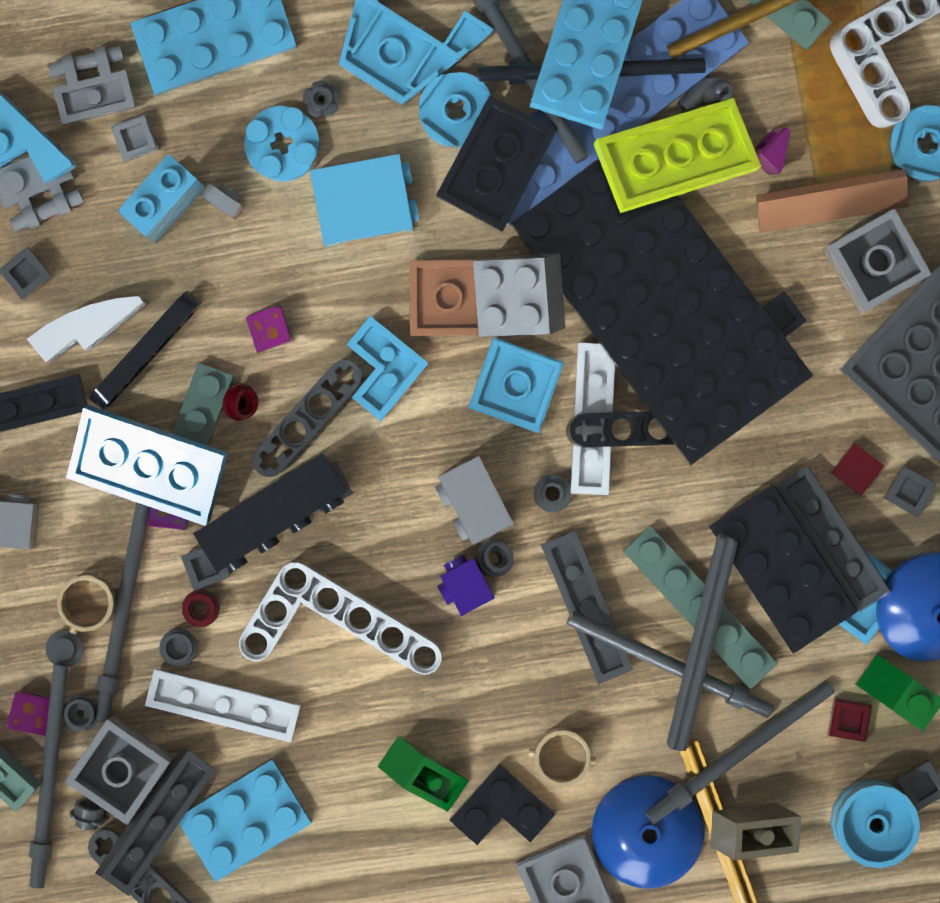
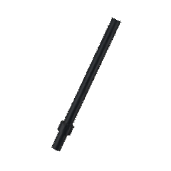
M705 58L624 61L619 76L705 73L706 61ZM508 61V65L478 66L479 82L509 81V84H525V80H538L543 64L524 65V61Z

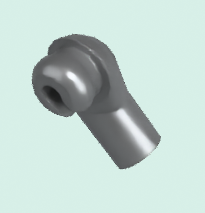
M703 78L677 102V106L685 113L697 109L701 103H718L728 100L733 95V86L723 78Z

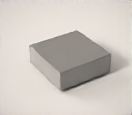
M146 113L111 126L123 162L125 163L160 150Z

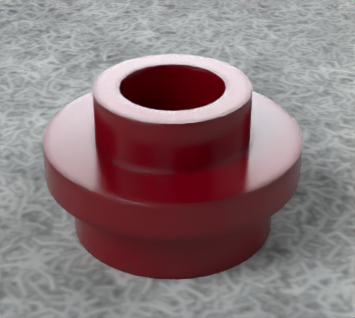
M244 383L232 385L226 391L223 398L225 415L236 421L252 417L257 411L259 404L257 394L249 385Z
M196 590L189 593L182 603V614L185 620L195 627L209 626L217 619L220 612L218 599L207 590ZM198 601H203L207 604L208 611L205 615H198L195 612L194 606Z

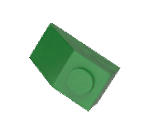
M878 654L874 656L855 683L856 686L922 732L940 708L939 696Z
M399 735L377 766L403 789L447 812L469 782L465 777L430 753Z

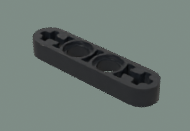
M188 290L184 292L98 385L89 399L97 407L105 411L194 315L202 303Z
M650 411L584 413L572 417L566 426L567 438L576 447L674 445L667 434L661 439H655L650 435L648 426L650 421L654 419ZM600 418L605 419L603 435L606 442H601L602 434H589L586 437V441H583L582 435L576 434L575 429L582 426V420H586V425L589 427L602 426ZM619 418L626 420L630 424V435L625 440H618L612 434V425Z

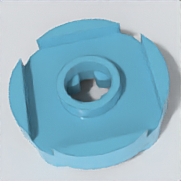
M466 72L443 74L430 81L423 90L419 102V118L426 134L442 146L461 149L490 95L486 85L483 82H479L477 77ZM459 100L464 102L463 111L466 113L465 117H456L454 120L448 117L450 111L446 107L449 102L456 104Z
M923 105L910 110L907 117L903 121L894 124L891 130L889 151L892 164L899 170L904 169L907 177L913 180L931 182L940 179V107ZM926 133L931 134L932 142L937 143L936 150L930 149L928 154L921 152L922 147L917 145V140L923 139Z
M274 106L260 112L248 124L244 148L248 161L258 173L274 181L289 182L299 179L309 172L319 153L320 139L312 120L299 109L287 106ZM278 134H283L285 138H292L293 143L288 145L289 152L286 154H282L279 149L272 150L271 144L276 142L275 136Z

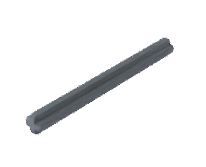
M719 534L716 539L667 739L668 747L673 750L686 751L688 749L738 546V540L731 535Z

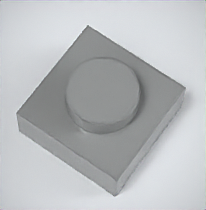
M223 183L218 189L209 184L201 195L205 200L234 220L238 218L244 209L242 205L237 203L240 195Z

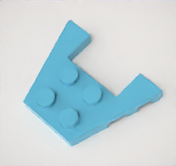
M355 0L339 66L403 106L425 89L434 78L442 75L492 34L493 28L467 11H464L446 41L442 43L379 3V0Z
M0 91V168L27 151L44 183H51L77 167L76 162L69 155L64 154L46 133H42L29 120V117Z

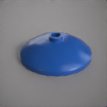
M926 552L907 559L892 571L885 581L892 592L878 600L876 606L878 627L887 644L900 655L921 662L940 660V619L937 620V615L940 612V552Z
M653 775L632 777L611 788L598 804L592 821L593 846L601 864L619 881L638 888L663 887L683 877L697 861L704 841V823L699 807L693 798V801L683 809L679 810L676 808L654 825L645 814L647 810L667 797V791L677 785V783ZM647 829H653L657 833L656 838L651 842L645 841L642 837L643 832Z

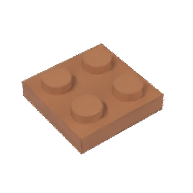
M409 260L410 336H479L473 261L475 260Z

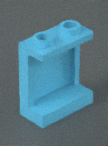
M399 154L310 170L325 248L337 246L343 242L403 231H414L412 222L419 221L416 200H408L405 185L413 184L409 162L401 163Z
M167 155L118 211L145 237L157 243L201 194L205 187L172 156Z

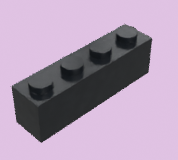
M322 453L194 532L193 535L216 572L225 568L228 574L248 563L245 558L246 554L256 548L262 554L280 543L277 535L288 528L294 534L311 524L312 520L309 515L322 508L325 514L343 504L345 501L341 495L348 492L325 453Z

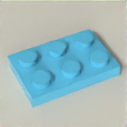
M274 758L190 808L179 822L215 882L312 823Z

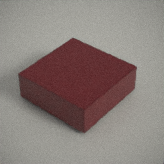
M852 443L830 473L862 496L884 465L858 445Z
M834 698L827 735L866 742L872 705Z

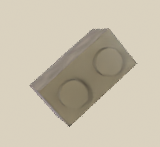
M777 803L713 810L710 847L733 860L798 853L801 816Z

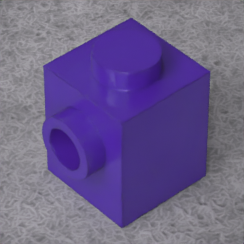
M461 555L443 565L446 572L440 574L443 583L437 585L446 604L449 605L454 602L461 616L495 599L474 557L466 561L464 555Z

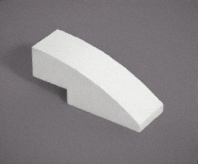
M134 296L90 304L50 322L27 338V340L46 363H53L77 342L84 350L91 351L147 305L142 297Z

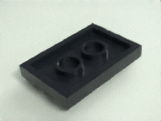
M489 95L440 186L436 197L503 232L556 131Z

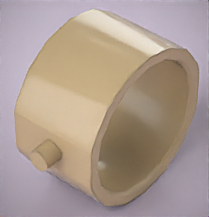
M98 571L97 575L85 574L76 576L67 581L60 590L57 599L58 613L63 622L71 627L69 632L76 635L77 631L96 630L107 624L113 617L117 597L111 583L104 579V572ZM90 580L96 582L103 587L108 595L109 606L107 614L97 624L86 625L79 623L71 617L67 610L66 598L68 591L78 581Z
M566 727L553 728L545 732L537 741L535 749H529L528 756L534 757L535 766L540 776L548 783L556 786H571L579 782L587 774L590 764L596 765V757H591L590 749L584 737L577 731ZM557 735L574 737L582 744L585 750L583 766L576 774L568 778L551 776L540 764L539 755L542 746L549 739Z

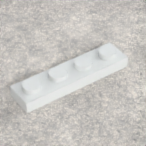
M578 343L574 416L584 413L613 412L615 364L600 344ZM600 418L602 426L589 427L586 425V420H582V426L575 429L576 434L582 435L583 441H586V437L589 434H602L601 442H606L603 435L605 419ZM573 445L571 493L609 495L611 447L582 448Z
M155 668L153 671L145 706L290 743L293 739L301 707L300 704Z

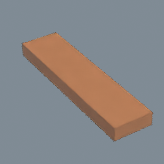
M904 169L758 194L756 195V207L760 233L908 207L906 172Z

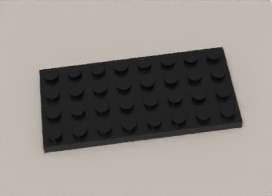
M598 160L511 223L532 254L560 253L563 296L690 466L813 377V374L678 195L620 213L600 160Z

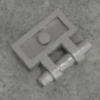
M106 46L94 48L93 53L77 57L69 54L61 56V61L48 64L51 78L65 75L67 81L66 85L53 88L63 126L137 108L128 71L122 70L112 73L111 63L125 60L121 46L109 49ZM98 67L100 76L82 81L79 80V71Z
M56 144V146L63 152L61 146L59 144ZM30 156L0 169V199L4 208L9 209L19 204L22 210L21 214L9 219L15 232L27 227L32 230L41 226V221L59 213L61 216L72 212V207L84 203L79 189L67 194L63 190V184L75 180L71 170L51 183H44ZM47 191L51 192L53 200L34 207L31 201L32 198Z

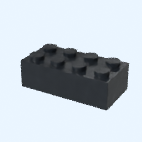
M772 484L709 526L716 538L719 534H727L736 537L738 540L733 564L793 654L858 612L775 485Z

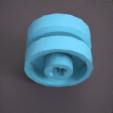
M866 779L854 782L841 791L832 805L830 824L833 837L850 858L863 866L881 869L897 865L910 855L918 842L920 821L917 809L904 793L886 781ZM877 818L880 826L874 830L870 823L873 819Z

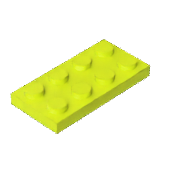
M734 98L596 139L593 144L620 213L757 171L761 167Z

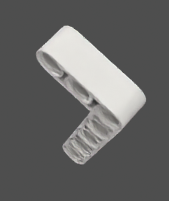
M891 0L847 24L832 35L830 39L831 53L864 114L875 127L887 128L903 121L910 111L909 99L880 45L940 13V0H916L921 8L920 15H916L910 10L909 0ZM878 16H882L888 21V33L881 31L878 27ZM847 33L857 39V50H852L847 46L845 41ZM865 67H869L875 72L876 81L874 84L867 82L863 74ZM883 100L892 104L894 109L892 118L884 114L882 110Z
M293 561L280 570L239 640V649L245 658L251 661L265 659L277 645L302 603L416 673L422 675L433 673L440 666L442 660V651L434 640L301 561ZM298 568L305 573L306 583L304 587L294 589L287 584L286 574L290 569ZM332 588L337 592L339 601L335 607L325 608L319 603L318 594L321 589ZM278 600L285 605L287 614L283 620L274 621L268 616L267 605L269 602ZM357 607L367 609L371 615L370 624L364 628L354 626L350 620L351 611ZM396 627L402 631L404 640L399 646L390 647L384 643L382 633L386 628ZM260 633L266 638L267 648L264 652L255 653L249 649L247 639L250 634ZM422 646L430 647L436 654L434 663L429 666H421L414 659L415 651Z

